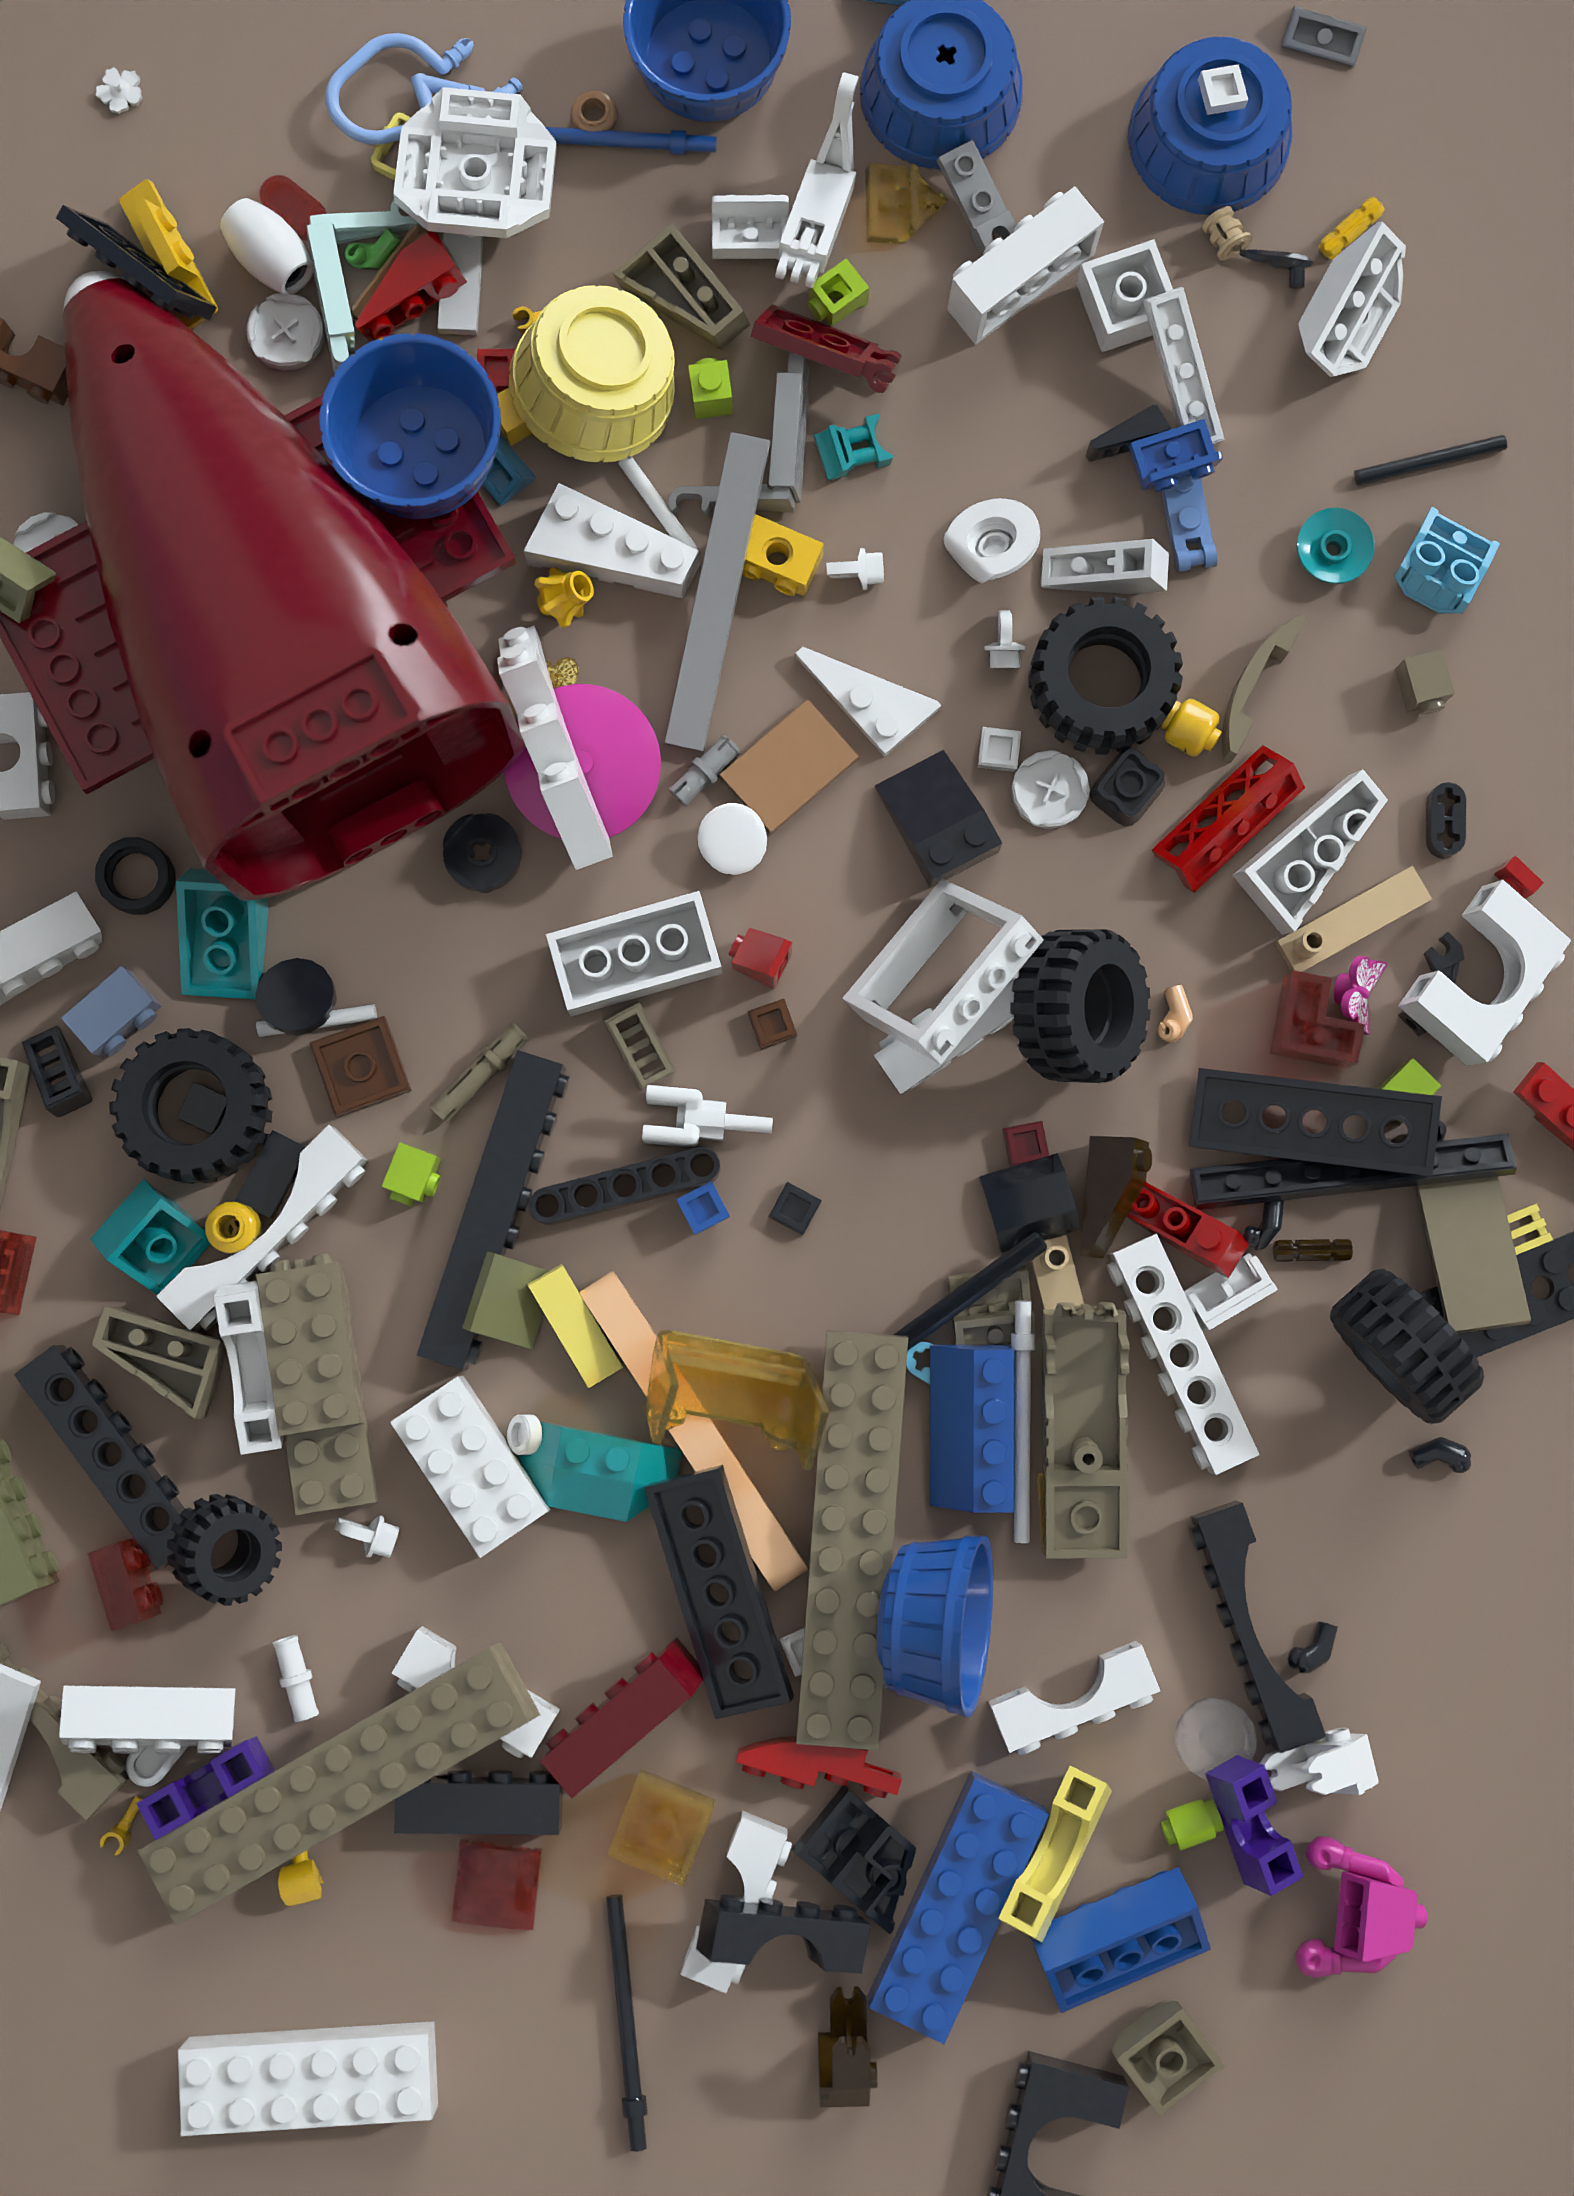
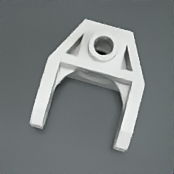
M1349 1728L1332 1729L1325 1732L1326 1738L1283 1753H1279L1277 1750L1268 1753L1261 1760L1260 1764L1265 1765L1266 1770L1272 1771L1269 1779L1273 1790L1282 1791L1308 1781L1306 1785L1307 1790L1318 1794L1361 1795L1365 1793V1790L1379 1783L1367 1734L1350 1733Z

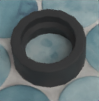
M124 837L111 843L100 854L95 866V883L101 896L116 909L131 915H145L160 909L170 899L175 887V869L170 857L153 842L140 837ZM130 854H143L150 857L158 869V881L155 888L148 895L138 899L122 896L116 890L113 883V872L116 865L125 856Z

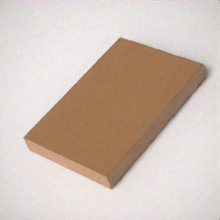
M807 699L720 774V778L746 807L752 809L761 818L765 829L772 835L859 760V756Z

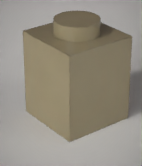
M1442 649L1405 658L1395 668L1407 713L1420 710L1422 715L1440 711L1445 708L1444 704L1455 694Z

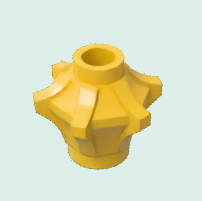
M552 567L549 569V576L547 578L539 577L534 583L540 592L537 598L542 614L555 617L561 628L569 627L573 616L578 618L583 616L584 604L592 598L594 593L590 578L581 571L564 573L559 568Z

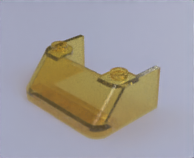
M663 1330L657 1335L653 1348L645 1409L653 1443L661 1444L666 1429L681 1426L684 1424L687 1414L760 1427L762 1435L767 1439V1443L770 1446L780 1450L796 1449L802 1468L811 1470L830 1413L812 1366L805 1358L790 1352L673 1330Z

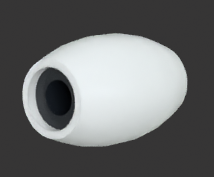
M241 199L228 208L221 219L220 229L229 249L239 263L254 278L279 293L292 295L301 290L313 275L314 263L298 234L278 214L251 199Z

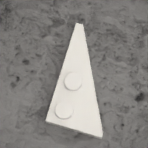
M802 647L795 653L797 660L884 757L941 709V704L934 699L805 647Z

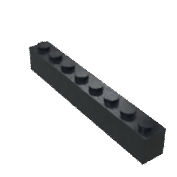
M517 1050L417 1356L460 1370H467L469 1363L474 1365L477 1363L483 1342L477 1340L478 1333L462 1329L487 1251L505 1256L506 1250H513L516 1245L520 1227L515 1226L519 1211L526 1212L533 1189L527 1188L531 1174H538L541 1169L545 1151H541L540 1147L544 1135L551 1136L556 1124L557 1114L553 1113L552 1110L556 1098H564L569 1084L570 1076L564 1075L566 1068L561 1063Z

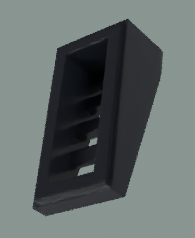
M1153 404L1092 439L1085 456L1089 462L1130 452L1128 446L1131 442L1171 430L1170 425L1157 404Z
M58 1025L22 1042L46 1110L56 1117H62L92 1102L87 1085ZM56 1045V1050L39 1057L38 1052ZM58 1060L62 1061L61 1064L56 1065L48 1070H45L44 1068ZM67 1075V1079L54 1085L51 1084L52 1081Z

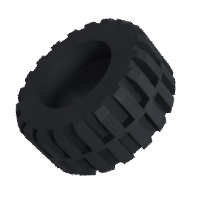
M1103 596L1091 597L1088 605L1085 606L1079 601L1070 605L1066 614L1059 613L1051 620L1049 628L1044 630L1038 641L1028 675V687L1032 688L1030 700L1033 709L1040 710L1039 720L1045 729L1052 726L1056 730L1054 737L1062 743L1065 742L1066 738L1075 742L1073 748L1075 750L1085 752L1086 748L1090 747L1095 748L1096 755H1107L1110 749L1116 748L1117 752L1121 753L1130 749L1134 743L1142 744L1150 738L1155 730L1160 728L1178 699L1177 694L1181 689L1183 676L1179 671L1183 666L1181 653L1174 651L1177 640L1173 632H1168L1167 634L1163 632L1162 628L1165 622L1157 614L1151 619L1144 614L1147 607L1138 602L1132 608L1125 605L1126 598L1114 596L1111 603H1104ZM1094 645H1106L1121 650L1132 659L1139 671L1141 685L1138 694L1130 703L1113 708L1100 707L1086 701L1074 689L1069 678V666L1074 655L1083 648Z
M1078 929L1048 932L1041 936L1044 941L1020 968L1018 978L1013 980L1011 991L1014 992V1002H1010V1014L1014 1015L1015 1024L1012 1025L1014 1036L1020 1042L1017 1045L1019 1051L1025 1058H1028L1026 1062L1030 1067L1048 1080L1079 1083H1107L1113 1081L1131 1067L1130 1062L1138 1058L1141 1052L1140 1044L1146 1040L1148 1032L1145 1030L1146 1022L1150 1020L1151 1009H1148V999L1151 996L1150 987H1147L1145 982L1147 978L1145 967L1139 964L1141 958L1137 951L1130 947L1131 944L1121 935H1117L1111 930Z
M191 1028L177 1029L175 1034L165 1031L155 1035L156 1041L151 1044L145 1041L135 1048L138 1055L133 1060L126 1058L119 1067L125 1072L121 1081L114 1079L111 1088L112 1091L117 1092L116 1101L109 1102V1114L116 1116L117 1123H114L112 1128L115 1136L121 1138L124 1142L122 1149L129 1157L135 1158L138 1161V1165L146 1171L181 1183H210L217 1181V1178L222 1175L229 1177L238 1172V1165L242 1162L249 1163L256 1156L253 1150L258 1143L264 1144L268 1135L263 1132L265 1124L272 1121L273 1111L268 1109V1101L272 1100L271 1090L265 1086L264 1079L266 1076L261 1067L254 1063L253 1057L235 1043L203 1029L199 1032ZM189 1070H202L211 1073L223 1085L227 1100L226 1112L218 1129L207 1139L195 1144L179 1143L167 1136L161 1128L158 1118L159 1099L164 1088L173 1078Z
M1385 1269L1373 1270L1332 1306L1330 1320L1345 1344L1350 1347L1358 1360L1366 1366L1367 1370L1379 1380L1390 1394L1392 1393L1404 1407H1407L1424 1422L1430 1424L1443 1422L1482 1387L1485 1376L1484 1371L1464 1340L1456 1334L1453 1327L1439 1315V1312L1432 1305H1429L1416 1290L1409 1287L1401 1278H1397L1394 1273Z

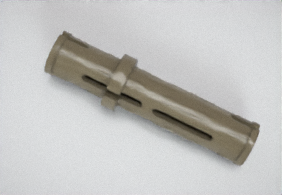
M512 1021L489 1046L485 1044L480 1049L482 1053L429 1107L442 1120L448 1123L499 1070L503 1072L508 1067L506 1063L530 1038Z

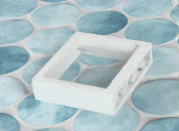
M941 879L842 999L865 1022L941 1065L1044 939L1022 915ZM967 912L1002 928L920 1028L887 1011V1008ZM936 1047L940 1049L942 1047V1049L939 1052H936L933 1048Z

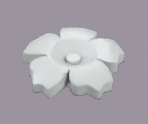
M115 67L106 69L105 76L102 78L105 85L96 87L97 98L102 100L105 105H109L111 112L117 114L128 111V103L132 106H138L143 99L141 96L142 91L138 87L141 80L135 71L129 72L124 70L120 76Z

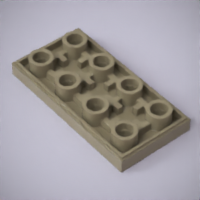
M1498 1177L1415 1186L1445 1321L1453 1327L1456 1334L1529 1324L1531 1321Z

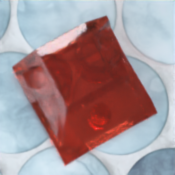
M461 1839L459 1842L452 1921L471 1925L533 1930L542 1848L534 1847L531 1850L528 1847L513 1848L510 1845L508 1847L494 1846L495 1844L492 1843L489 1845L484 1842L476 1843L474 1841L469 1844V1840Z

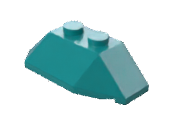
M540 1421L542 1427L540 1447L531 1455H518V1459L547 1506L627 1522L650 1506L644 1489L645 1486L653 1482L678 1476L682 1450L680 1448Z

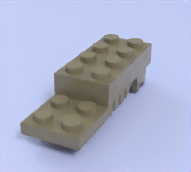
M329 1253L313 1255L312 1259L295 1260V1262H290L289 1260L275 1261L272 1264L271 1272L256 1274L278 1436L285 1435L295 1514L301 1515L378 1502L366 1410H363L362 1404L364 1396L363 1390L360 1389L361 1375L360 1370L357 1368V1362L359 1361L351 1329V1320L354 1317V1312L350 1302L351 1291L344 1280L342 1262H333Z
M1059 1302L1055 1309H1042V1469L1045 1474L1046 1559L1127 1558L1128 1466L1126 1458H1128V1445L1126 1444V1438H1128V1425L1126 1424V1418H1128L1126 1374H1130L1128 1362L1130 1345L1126 1335V1313L1123 1309H1116L1112 1302H1099L1097 1306H1090L1089 1304L1074 1306L1070 1302Z

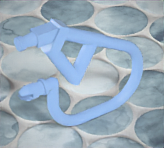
M398 33L378 36L360 48L330 78L325 93V104L328 114L343 133L358 142L381 145L399 141L403 125L378 131L366 130L355 125L343 114L339 105V92L343 84L375 54L384 49L397 47L413 51L439 74L445 75L452 68L457 69L459 67V63L472 53L474 44L472 41L469 42V38L460 39L449 51H445L443 58H441L423 41L413 36ZM422 73L415 74L411 78L420 109L431 102V93L436 94L443 87L485 91L484 88L431 77ZM512 77L507 85L502 88L498 87L493 92L518 94L523 90V87L516 78Z

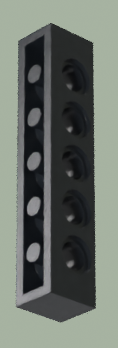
M65 1345L51 1346L15 1373L14 1376L157 1570L168 1566L167 1556L173 1554V1551L167 1548V1541L175 1537V1533L171 1531L174 1522L180 1525L184 1519L180 1514L185 1508L176 1497L180 1494L177 1486L167 1475L161 1477L153 1466V1463L156 1462L154 1455L145 1444H137L130 1435L129 1431L132 1430V1426L120 1411L114 1413L105 1400L109 1396L106 1390L96 1379L90 1381L82 1370L85 1363L77 1351L72 1347L66 1348ZM65 1378L69 1379L74 1386L73 1395L67 1401L59 1394V1385ZM88 1410L94 1412L98 1419L97 1427L91 1433L86 1431L82 1425V1418ZM112 1442L116 1443L122 1452L121 1459L116 1465L111 1464L106 1458V1449ZM135 1474L141 1476L145 1481V1491L140 1497L132 1494L129 1488L130 1480ZM158 1507L164 1508L169 1514V1524L165 1529L158 1528L153 1521L154 1511Z

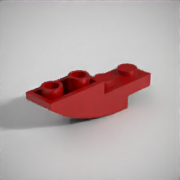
M1536 1062L1513 1093L1536 1113L1533 1117L1574 1151V1089L1545 1062Z
M797 1736L758 1741L740 1747L736 1755V1762L743 1764L742 1771L758 1777H765L766 1772L782 1777L780 1781L782 1784L802 1790L805 1784L815 1786L819 1771L824 1772V1779L832 1783L847 1786L850 1780L864 1785V1792L880 1798H886L887 1793L898 1795L902 1782L899 1772L865 1762L867 1749L797 1744Z

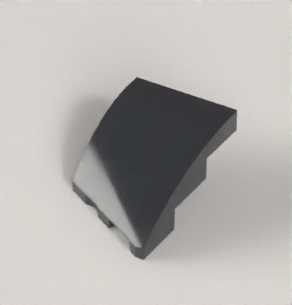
M842 1786L794 1845L792 1850L888 1934L892 1933L895 1927L893 1916L899 1895H904L907 1884L906 1875L912 1867L917 1848L846 1786Z

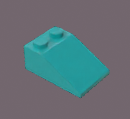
M188 869L176 881L181 995L256 999L255 995L258 984L263 977L269 912L268 898L241 901L206 869Z

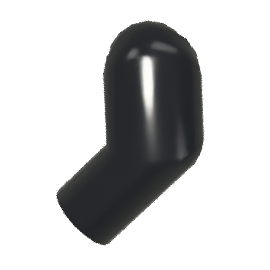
M1284 1200L1265 1202L1263 1219L1259 1227L1249 1225L1244 1229L1242 1237L1249 1244L1248 1247H1254L1255 1250L1265 1249L1281 1230Z

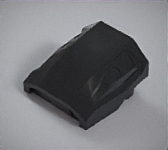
M1058 1153L979 1176L996 1230L1001 1253L1009 1251L1034 1232H1037L1043 1240L1080 1230L1077 1209Z

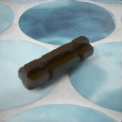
M1329 1239L1296 1240L1295 1243L1292 1240H1277L1273 1245V1256L1277 1262H1290L1293 1259H1296V1261H1330L1331 1258L1334 1261L1351 1260L1353 1255V1246L1349 1239H1335L1333 1242H1330Z

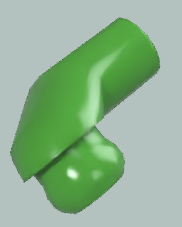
M386 228L376 243L349 244L344 252L345 259L351 266L358 269L381 268L401 243L402 239L394 231Z

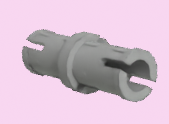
M723 734L701 758L696 757L691 762L692 767L668 789L678 802L681 800L680 803L683 806L687 807L689 802L709 783L713 785L718 780L717 775L741 753L732 740L728 741L729 738Z

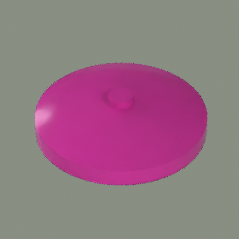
M572 684L555 688L554 692L585 780L608 837H613L629 828L644 814L656 793L661 771V756L656 735L651 724L640 709L626 697L613 690L590 684ZM517 718L515 721H516L517 726H518V728H519V723H518V718ZM525 746L520 756L504 772L509 793L518 809L533 825L551 836L562 839L541 793L538 772Z

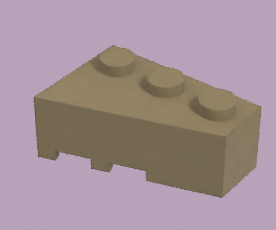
M104 1306L92 1342L93 1347L132 1375H136L153 1387L157 1393L167 1397L185 1410V1413L192 1418H206L227 1354L223 1339L198 1331H190L188 1328L118 1307Z

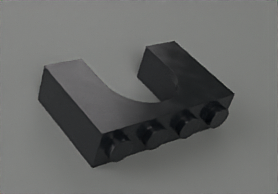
M1028 2051L1026 2063L1020 2062L1016 2071L1014 2086L1019 2089L1016 2105L1010 2103L1006 2113L1005 2129L1009 2130L1006 2146L999 2145L996 2155L995 2171H999L996 2187H989L987 2196H1081L1049 2187L1032 2174L1028 2167L1030 2144L1036 2133L1044 2125L1063 2117L1080 2118L1120 2129L1129 2086L1122 2075Z

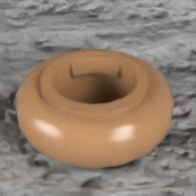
M591 90L582 93L575 99L571 106L570 117L576 129L586 131L612 130L617 122V109L614 101L607 94ZM592 107L600 108L605 112L604 116L598 121H589L583 117V114Z

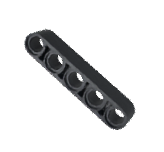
M697 1147L543 1187L535 1191L531 1196L529 1211L538 1222L545 1225H556L701 1187L717 1179L721 1170L720 1160L713 1150L706 1147ZM699 1156H707L714 1163L713 1171L705 1177H699L691 1170L693 1160ZM660 1166H669L675 1171V1179L667 1187L657 1186L653 1181L654 1171ZM622 1176H631L636 1181V1190L628 1197L618 1196L615 1192V1183ZM584 1186H592L597 1190V1200L590 1207H582L578 1205L576 1200L577 1192ZM546 1196H554L559 1202L558 1211L551 1217H543L538 1211L539 1201Z

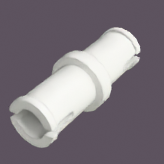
M298 1635L274 1641L272 1644L275 1647L282 1674L279 1682L282 1688H286L294 1715V1722L307 1720L319 1715L309 1681L313 1677L311 1669H306L298 1643Z

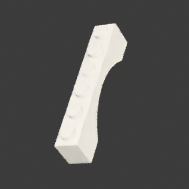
M328 1125L300 1153L298 1173L292 1193L281 1214L269 1229L245 1250L227 1259L203 1266L184 1268L156 1297L190 1331H199L201 1328L205 1331L210 1329L218 1321L214 1302V1295L218 1287L246 1283L259 1270L262 1273L267 1272L272 1267L273 1262L280 1259V1255L277 1252L287 1242L291 1245L296 1243L308 1231L309 1227L306 1223L316 1213L322 1216L332 1208L337 1201L334 1195L344 1185L350 1188L360 1180L366 1172L362 1167L368 1160L336 1128Z

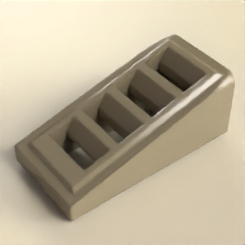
M638 1001L632 1002L602 1019L641 1091L647 1088V1085H653L676 1072ZM634 1016L637 1017L638 1023L619 1032L616 1026ZM644 1030L646 1037L629 1046L626 1045L624 1040ZM649 1045H652L654 1051L637 1060H634L632 1054ZM658 1058L660 1059L662 1065L643 1075L641 1074L639 1068Z

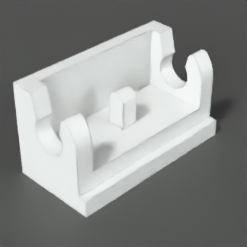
M1247 1253L1241 1257L1229 1278L1215 1272L1184 1290V1293L1202 1331L1216 1327L1278 1289L1259 1259Z

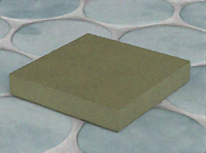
M487 1251L462 1329L533 1349L544 1312L527 1284L549 1271Z

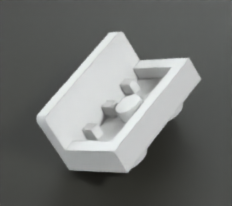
M770 194L713 196V259H777L780 240L789 219V197L787 195Z

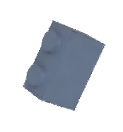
M121 965L61 1019L92 1054L103 1058L105 1055L110 1057L119 1052L127 1043L125 1038L136 1028L142 1030L150 1025L157 1017L155 1012L162 1006L137 977Z

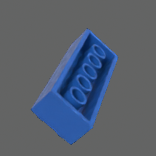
M970 1771L867 1995L870 2009L945 2044L1001 1920L998 1918L1016 1880L1022 1875L1048 1819L1049 1813L1043 1805L980 1774Z

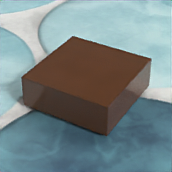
M784 998L747 1011L760 1050L797 1037V1032Z

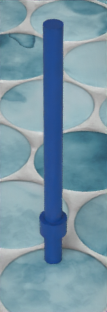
M545 127L555 139L556 144L670 150V154L686 155V151L716 152L717 136L687 135L685 130H671L670 134L612 130L586 131L576 128Z

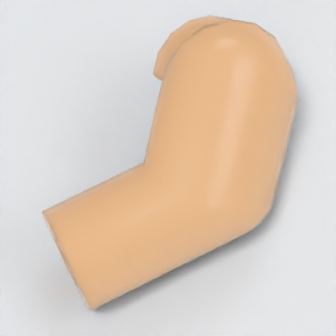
M1177 985L1164 990L1170 1010L1158 1025L1157 1032L1162 1040L1169 1043L1181 1039L1193 1019L1183 985Z

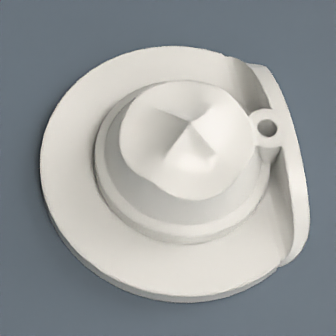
M990 499L974 504L960 513L945 533L944 544L951 556L968 575L976 581L984 583L1017 571L1031 559L1040 542V526L1034 512L1023 503L1011 499Z

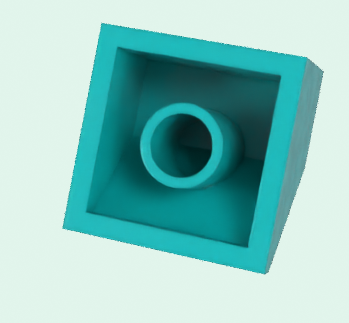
M145 1179L136 1186L90 1238L108 1262L156 1295L184 1268L191 1267L211 1245L205 1234V1228L170 1197Z

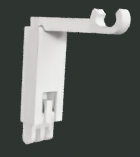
M845 72L842 74L837 90L833 119L817 159H810L780 240L777 258L779 264L775 278L783 280L787 269L793 270L790 282L798 284L802 273L807 274L805 287L813 289L818 273H824L855 184L856 172L853 171L854 153L851 113L855 103L852 102L859 76Z

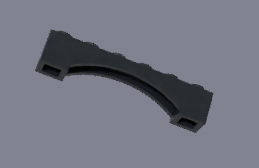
M1235 1500L1191 1516L1194 1526L1189 1528L1190 1537L1197 1551L1203 1550L1208 1565L1202 1566L1203 1573L1209 1588L1217 1589L1221 1601L1220 1604L1216 1605L1217 1613L1223 1627H1230L1235 1642L1230 1644V1649L1237 1666H1244L1249 1681L1243 1683L1250 1704L1252 1706L1258 1705L1263 1720L1258 1721L1257 1724L1266 1745L1272 1744L1275 1750L1283 1753L1326 1738L1313 1698L1306 1693L1297 1695L1282 1680L1267 1659L1255 1634L1246 1601L1245 1565L1249 1544L1257 1541L1244 1504Z

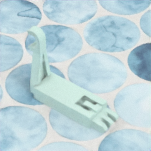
M394 201L391 204V211L310 216V225H307L308 250L314 263L313 275L334 373L342 362L349 357V353L355 352L354 327L337 244L380 236L386 228L394 232L409 231L414 225L424 228L411 216H402L399 213V206Z

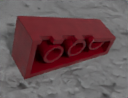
M677 1637L657 1655L651 1652L634 1667L636 1673L629 1680L626 1681L622 1677L604 1693L607 1699L598 1707L594 1703L586 1707L575 1718L578 1725L569 1733L565 1728H562L546 1743L550 1750L540 1762L571 1798L576 1796L691 1698L703 1682L698 1661Z

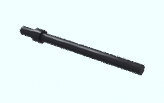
M622 1894L607 1896L606 1901L625 2097L621 2100L623 2117L628 2119L630 2150L637 2152L647 2149L644 2116L648 2114L646 2096L642 2095L623 1896Z

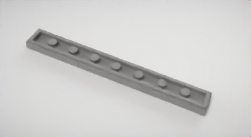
M734 432L730 434L666 734V744L702 752L705 750L770 440Z

